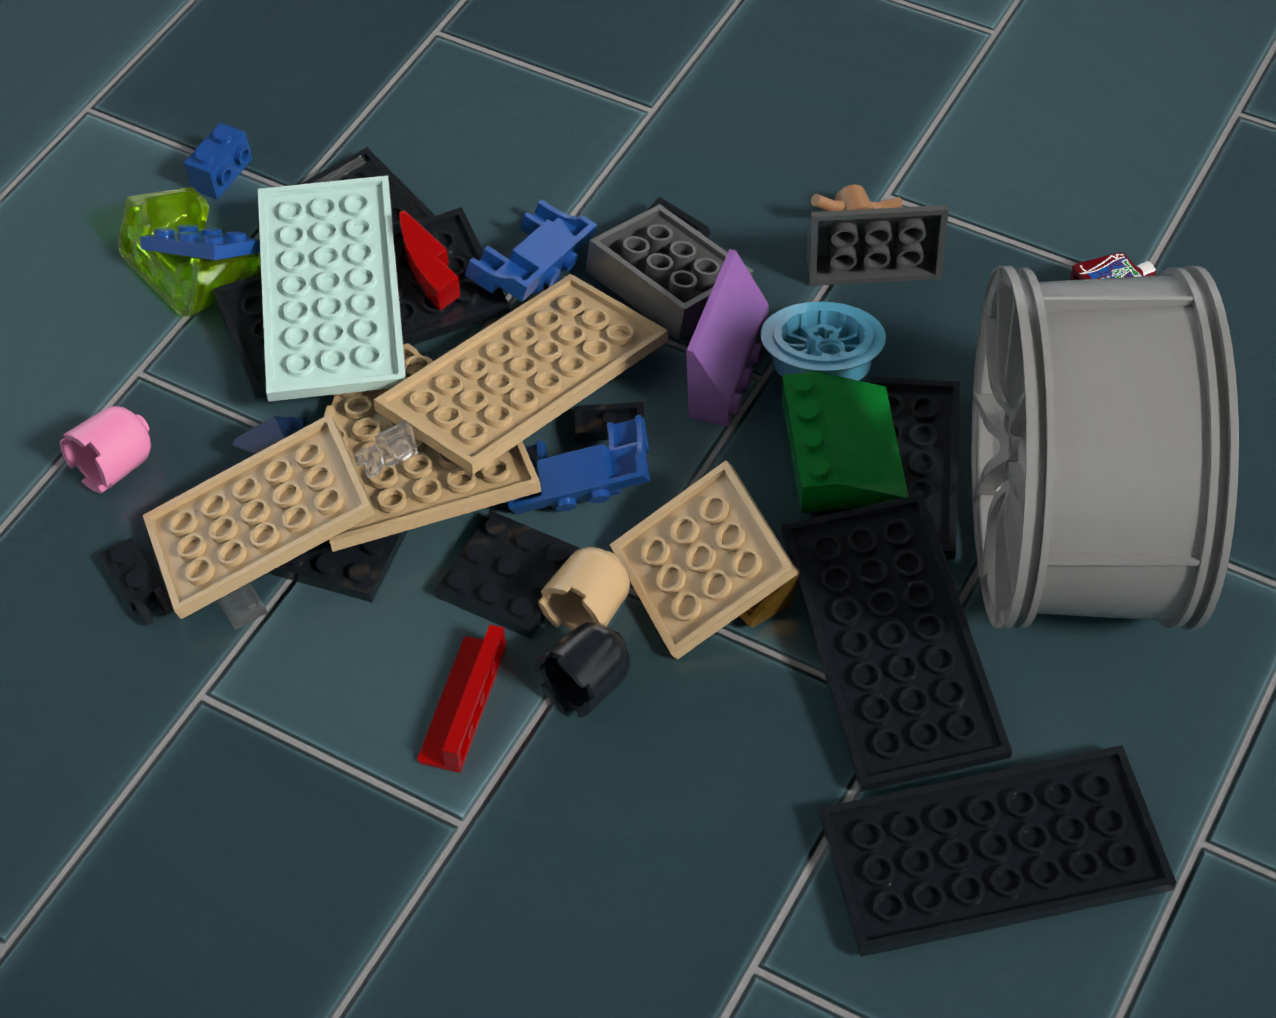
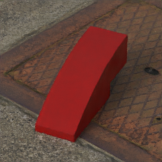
M403 210L399 213L404 251L409 267L427 298L441 311L460 297L459 278L449 268L447 249Z

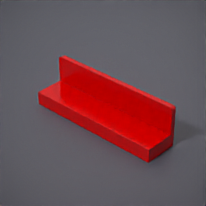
M489 624L484 640L469 636L463 638L417 758L419 764L461 773L507 649L504 627Z

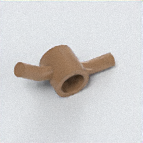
M857 184L841 189L835 196V200L820 194H814L811 198V205L824 211L903 207L900 197L871 202L865 189Z

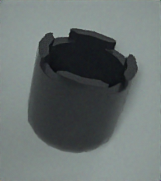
M586 622L572 630L535 659L533 668L535 672H541L545 682L540 687L549 700L561 711L567 712L571 708L578 713L577 716L579 718L588 715L623 682L630 668V657L625 640L620 633L601 623Z

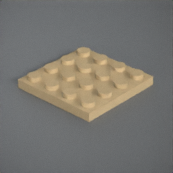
M727 460L610 544L614 554L626 568L632 586L669 652L677 660L798 574L736 471Z

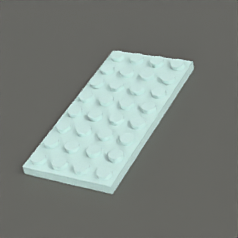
M388 175L258 189L265 374L268 402L389 389L405 380L406 370Z

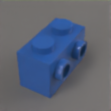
M219 123L184 162L191 190L216 200L224 193L252 160L246 132L223 123Z

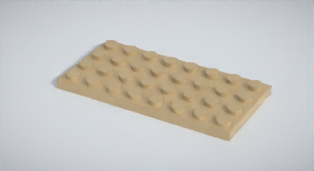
M569 274L375 398V411L473 475L668 342V330L574 275Z

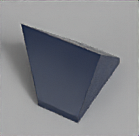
M274 416L235 438L233 446L256 454L306 427V418Z

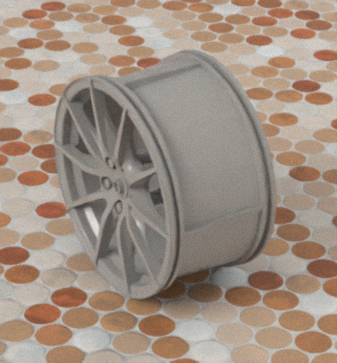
M997 266L993 270L983 300L976 347L972 402L971 469L974 537L979 581L985 610L990 623L995 629L1009 630L1013 626L1015 628H1027L1032 624L1036 614L1157 620L1166 628L1198 630L1207 623L1214 612L1226 576L1235 524L1239 469V416L1236 371L1227 316L1216 283L1205 268L1201 266L1167 268L1160 276L1038 282L1036 275L1030 268L1015 269L1012 266Z

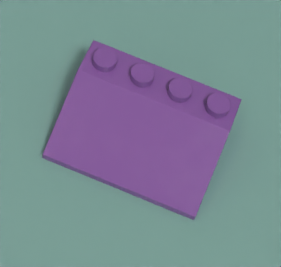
M729 249L686 350L689 418L726 427L729 426L733 414H739L743 402L742 391L744 388L749 389L752 382V366L754 363L758 364L761 360L763 352L761 329L768 319L769 312L768 302L736 250Z

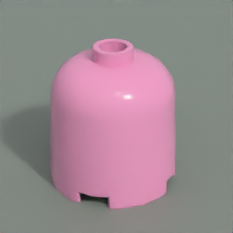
M111 406L66 432L64 434L65 438L59 442L61 452L68 466L71 469L77 466L86 477L81 482L97 493H103L141 465L148 458L151 449L148 433L149 426L142 416L135 415L130 410L120 406Z

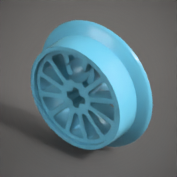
M806 302L783 308L771 315L762 326L761 340L765 349L772 355L774 368L781 376L818 371L859 381L867 375L871 368L872 360L884 348L886 334L883 326L875 317L859 308L835 302Z

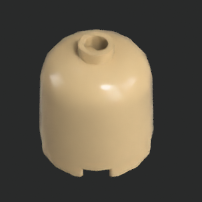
M596 547L579 549L567 559L542 589V598L538 602L544 616L556 628L563 624L568 629L574 630L586 622L601 623L607 626L630 590L629 574L614 553Z

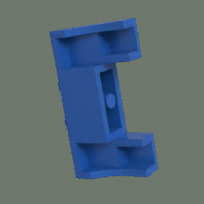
M541 199L533 215L528 212L524 214L519 229L529 236L512 250L510 259L487 246L484 248L481 260L478 261L472 258L469 261L465 276L491 293L500 287L523 302L531 293L538 295L545 287L554 285L564 270L570 271L574 267L579 257L576 253L593 238L597 224L585 216L565 214Z

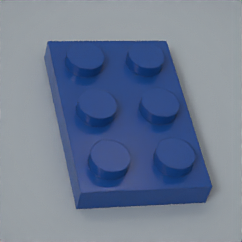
M179 225L178 231H174L171 228L154 229V234L141 236V249L219 260L260 253V239L246 238V232L233 231L226 232L225 235L222 234V229L204 228L202 231H198L197 225Z

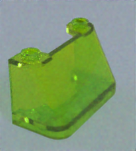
M193 187L127 196L118 238L121 256L181 316L198 314L216 303L213 293L214 288L261 273L260 253L209 260L141 249V236L154 234V229L171 228L174 231H178L179 225H197L198 231L208 228L205 226L209 214L208 203Z

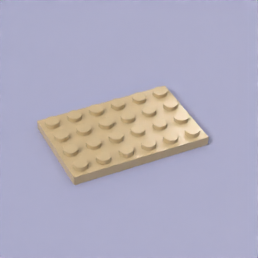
M328 414L145 513L143 518L173 609L180 619H183L375 515L376 512L339 428L331 414Z

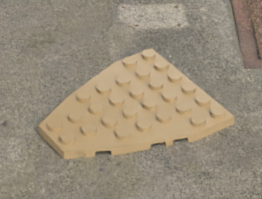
M403 344L407 379L432 363L433 360L428 356L420 355L418 350L410 344ZM389 389L334 394L332 405H327L324 417L331 414L335 420L376 512L375 515L329 539L332 552L541 492L539 478L523 441L472 475L375 411L374 399Z

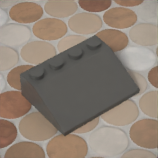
M659 204L590 239L586 272L650 320L667 329L668 333L677 340H681L695 331L728 252ZM746 266L750 275L753 276L754 271Z
M948 205L811 212L806 247L809 286L942 279L949 212Z

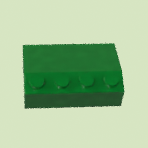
M818 371L782 376V405L801 513L858 508L909 497L886 387Z

